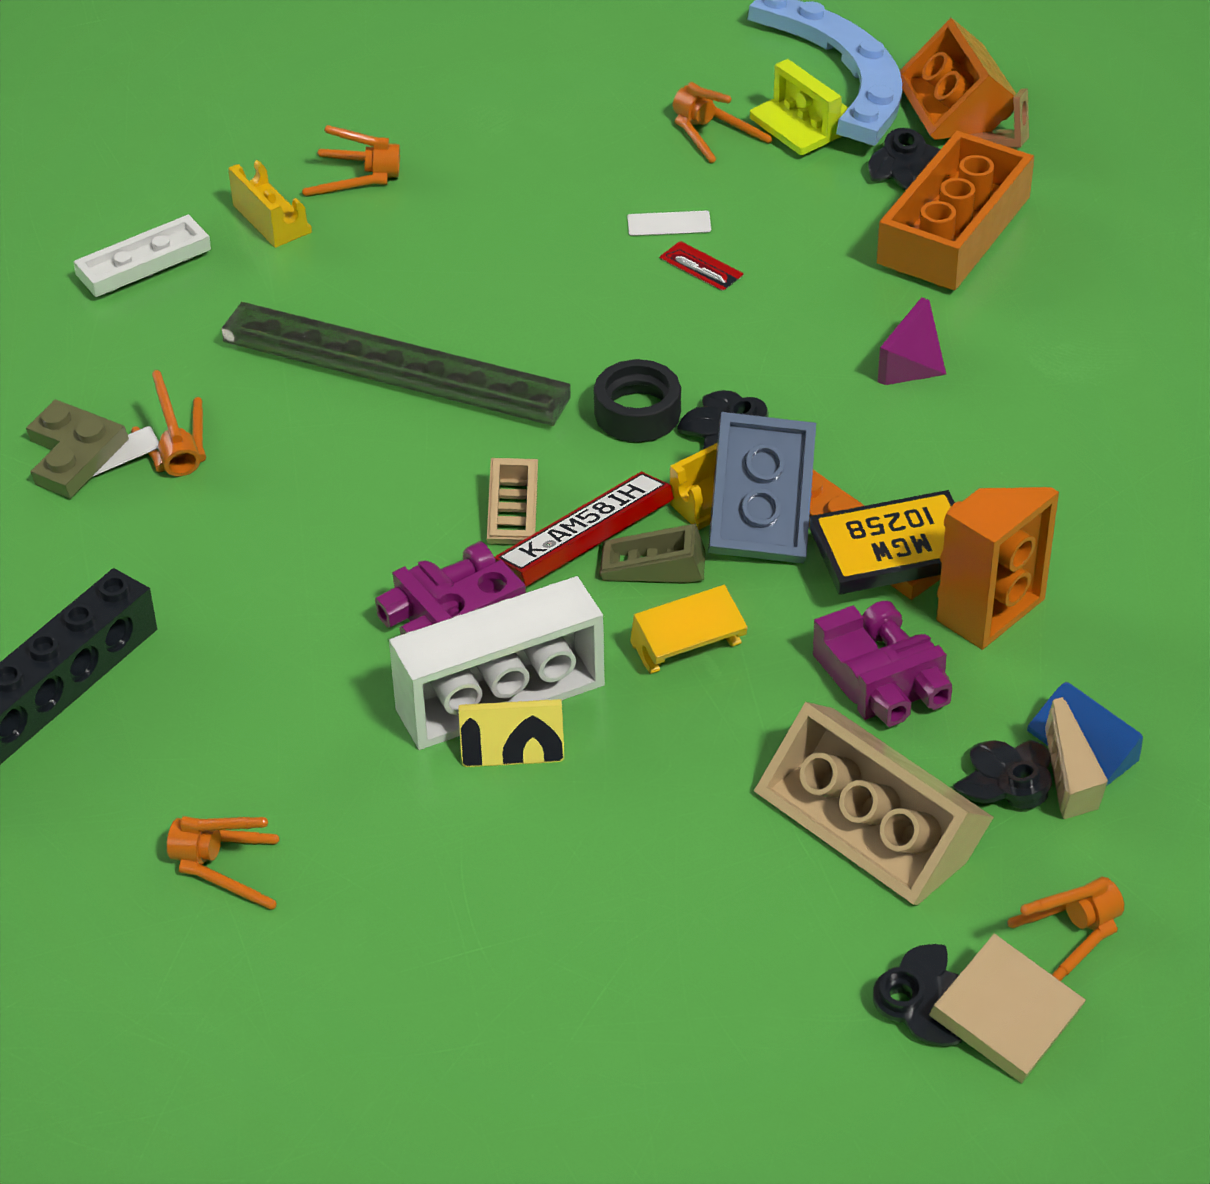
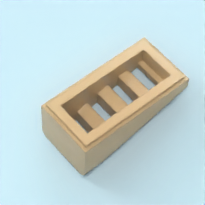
M491 458L487 525L488 544H517L535 533L538 459ZM500 485L527 486V490L500 489ZM499 498L527 499V503L499 502ZM525 512L526 517L498 516V513ZM498 525L526 526V530L498 529Z
M1063 697L1054 699L1045 731L1062 817L1068 819L1099 809L1108 780L1066 700Z

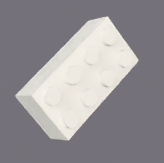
M578 576L389 639L395 708L418 750L460 736L458 705L564 700L605 685L603 614Z

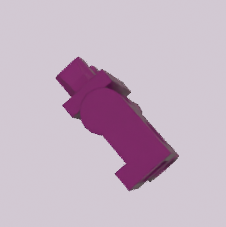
M478 541L465 548L463 560L441 569L436 564L425 560L418 562V565L410 570L404 566L392 572L394 588L376 597L375 603L377 615L387 628L407 618L410 622L399 627L400 635L502 600L525 594L526 585L502 560L496 562L488 546L482 541Z
M876 602L867 608L863 615L852 605L814 619L813 656L853 703L857 704V711L864 720L878 716L888 727L904 722L910 716L911 702L922 699L926 706L933 710L950 704L952 683L945 673L947 654L939 645L934 646L931 642V637L926 634L909 637L901 629L902 615L892 602ZM874 641H884L886 646L878 649V645Z

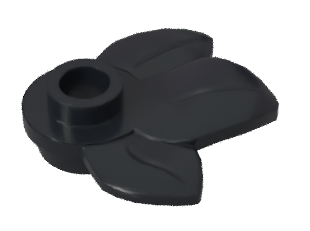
M894 129L886 136L884 147L872 154L869 160L868 170L872 181H882L893 177L897 184L906 191L940 149L926 144L922 135L913 129Z
M720 390L704 395L702 398L703 407H696L687 412L679 422L677 430L680 434L705 437L703 449L718 442L721 412L769 417V412L764 401L759 398H742L736 392Z
M997 740L980 742L975 744L969 753L972 765L976 771L953 785L954 791L975 802L991 803L1006 798L1008 803L1015 808H1034L1045 802L1048 798V791L1052 786L1051 774L1047 769L1051 763V755L1043 744L1033 740L1023 742L1016 748L1006 742Z
M927 944L912 948L906 952L899 967L888 970L877 979L873 989V1002L880 1014L889 1020L904 1022L914 1037L925 1043L938 1046H952L963 1041L929 1015L936 1002L959 976L958 974L946 971L948 963L946 946L943 944ZM895 993H903L910 1000L898 1001L891 996Z

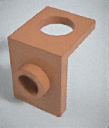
M1028 88L1020 89L1014 96V129H994L991 132L970 135L1010 148L1022 147L1029 138Z

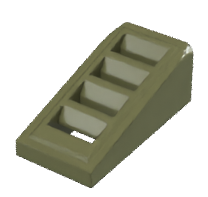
M696 524L603 541L600 568L602 580L697 582L704 580L705 547ZM620 555L628 556V560L620 561Z

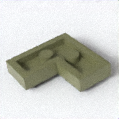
M55 399L26 427L31 442L52 449L30 471L35 485L71 499L129 440L125 426Z

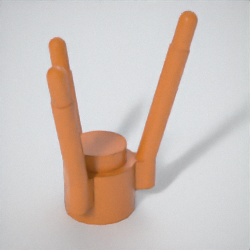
M690 82L682 87L674 97L673 110L678 115L675 118V124L686 131L710 163H714L716 157L692 124H707L714 116L766 143L772 141L770 135L714 105L713 100L727 104L730 103L732 99L729 95L705 89L694 82Z
M327 125L324 130L328 134L373 147L366 146L365 152L319 149L318 155L334 159L365 161V172H373V174L307 187L302 190V194L310 196L371 184L387 185L388 177H399L400 144L389 143V138L372 137Z
M155 370L152 373V377L168 430L161 435L158 449L148 452V455L153 459L157 472L166 471L169 475L175 477L186 476L194 472L200 466V462L205 461L207 458L203 448L202 399L195 397L193 400L191 435L183 428L178 427L162 374L159 370ZM134 426L132 427L131 432L133 433L135 431L140 430V428Z
M183 816L173 821L167 838V853L170 859L180 861V873L199 876L270 910L275 909L277 905L274 899L261 894V892L202 865L207 860L213 861L216 859L221 842L277 844L280 840L277 834L234 831L237 829L264 828L268 825L267 818L232 817L199 819Z
M1102 876L1082 887L1022 905L1020 908L1022 914L1008 919L1007 924L1010 928H1016L1066 910L1070 920L1076 927L1093 930L1051 974L1061 981L1103 939L1117 932L1118 929L1113 919L1123 914L1125 904L1123 896L1115 883L1109 878Z

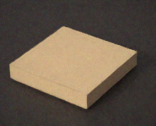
M994 933L936 1002L929 1015L1022 1084L1077 1015L1086 999Z

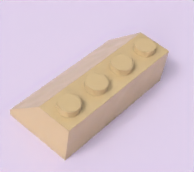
M809 702L804 703L754 789V792L913 905H919L967 863L994 818L834 708Z

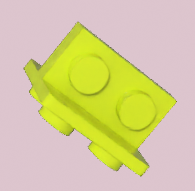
M785 59L775 64L773 99L750 110V119L796 153L804 155L842 137L836 134L838 120L848 107L841 103L842 96L789 59Z

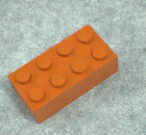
M957 130L879 221L877 264L955 291L1030 198L1034 155Z

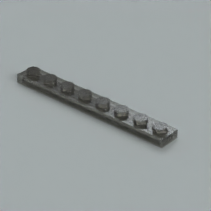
M246 302L239 304L221 328L223 342L551 426H554L571 398L570 383Z

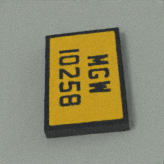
M949 490L810 516L809 529L838 594L941 575L942 563L940 556L944 546V518L949 508L955 503Z

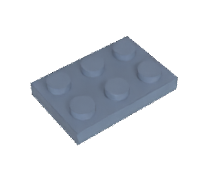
M721 412L708 553L804 564L807 555L816 423Z

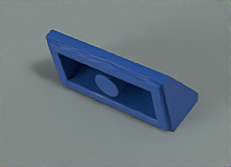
M1064 682L1056 689L1027 727L1029 733L1048 746L1045 726L1052 701L1063 697L1108 780L1107 786L1140 760L1143 742L1141 733L1069 682Z

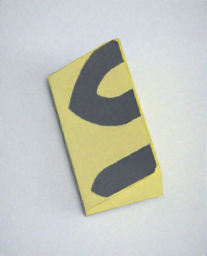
M562 699L458 705L461 762L464 767L552 763L564 760Z

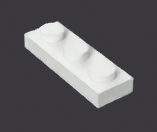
M188 214L73 261L75 274L91 293L98 297L211 250L210 237Z

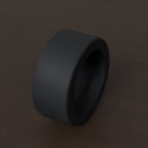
M626 360L607 367L597 377L594 386V415L598 426L608 435L629 442L652 441L669 434L679 423L681 414V385L677 375L667 366L651 360ZM634 393L649 394L661 400L652 406L642 408L625 407L614 402L619 397Z

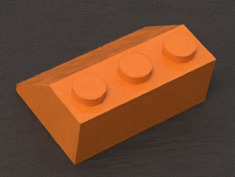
M950 18L900 70L902 90L926 130L935 140L951 138L957 130L967 134L991 132L1002 121L1008 119L1014 111L1015 91L983 43L953 18Z
M1052 487L979 488L965 500L957 501L949 508L944 518V546L940 556L942 568L940 585L937 590V597L939 598L938 622L983 650L1045 600L1059 496L1057 490Z

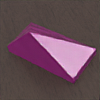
M921 297L881 345L879 351L878 383L890 385L947 375L930 300Z

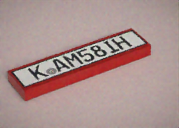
M641 471L496 555L494 558L496 562L502 560L527 587L674 499L671 485Z

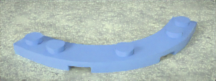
M755 0L749 6L748 20L798 35L826 50L835 47L842 53L841 61L848 67L855 78H859L860 87L859 94L854 102L839 118L836 134L875 146L896 119L902 95L900 71L895 60L884 48V45L854 23L825 10L824 6L818 2Z

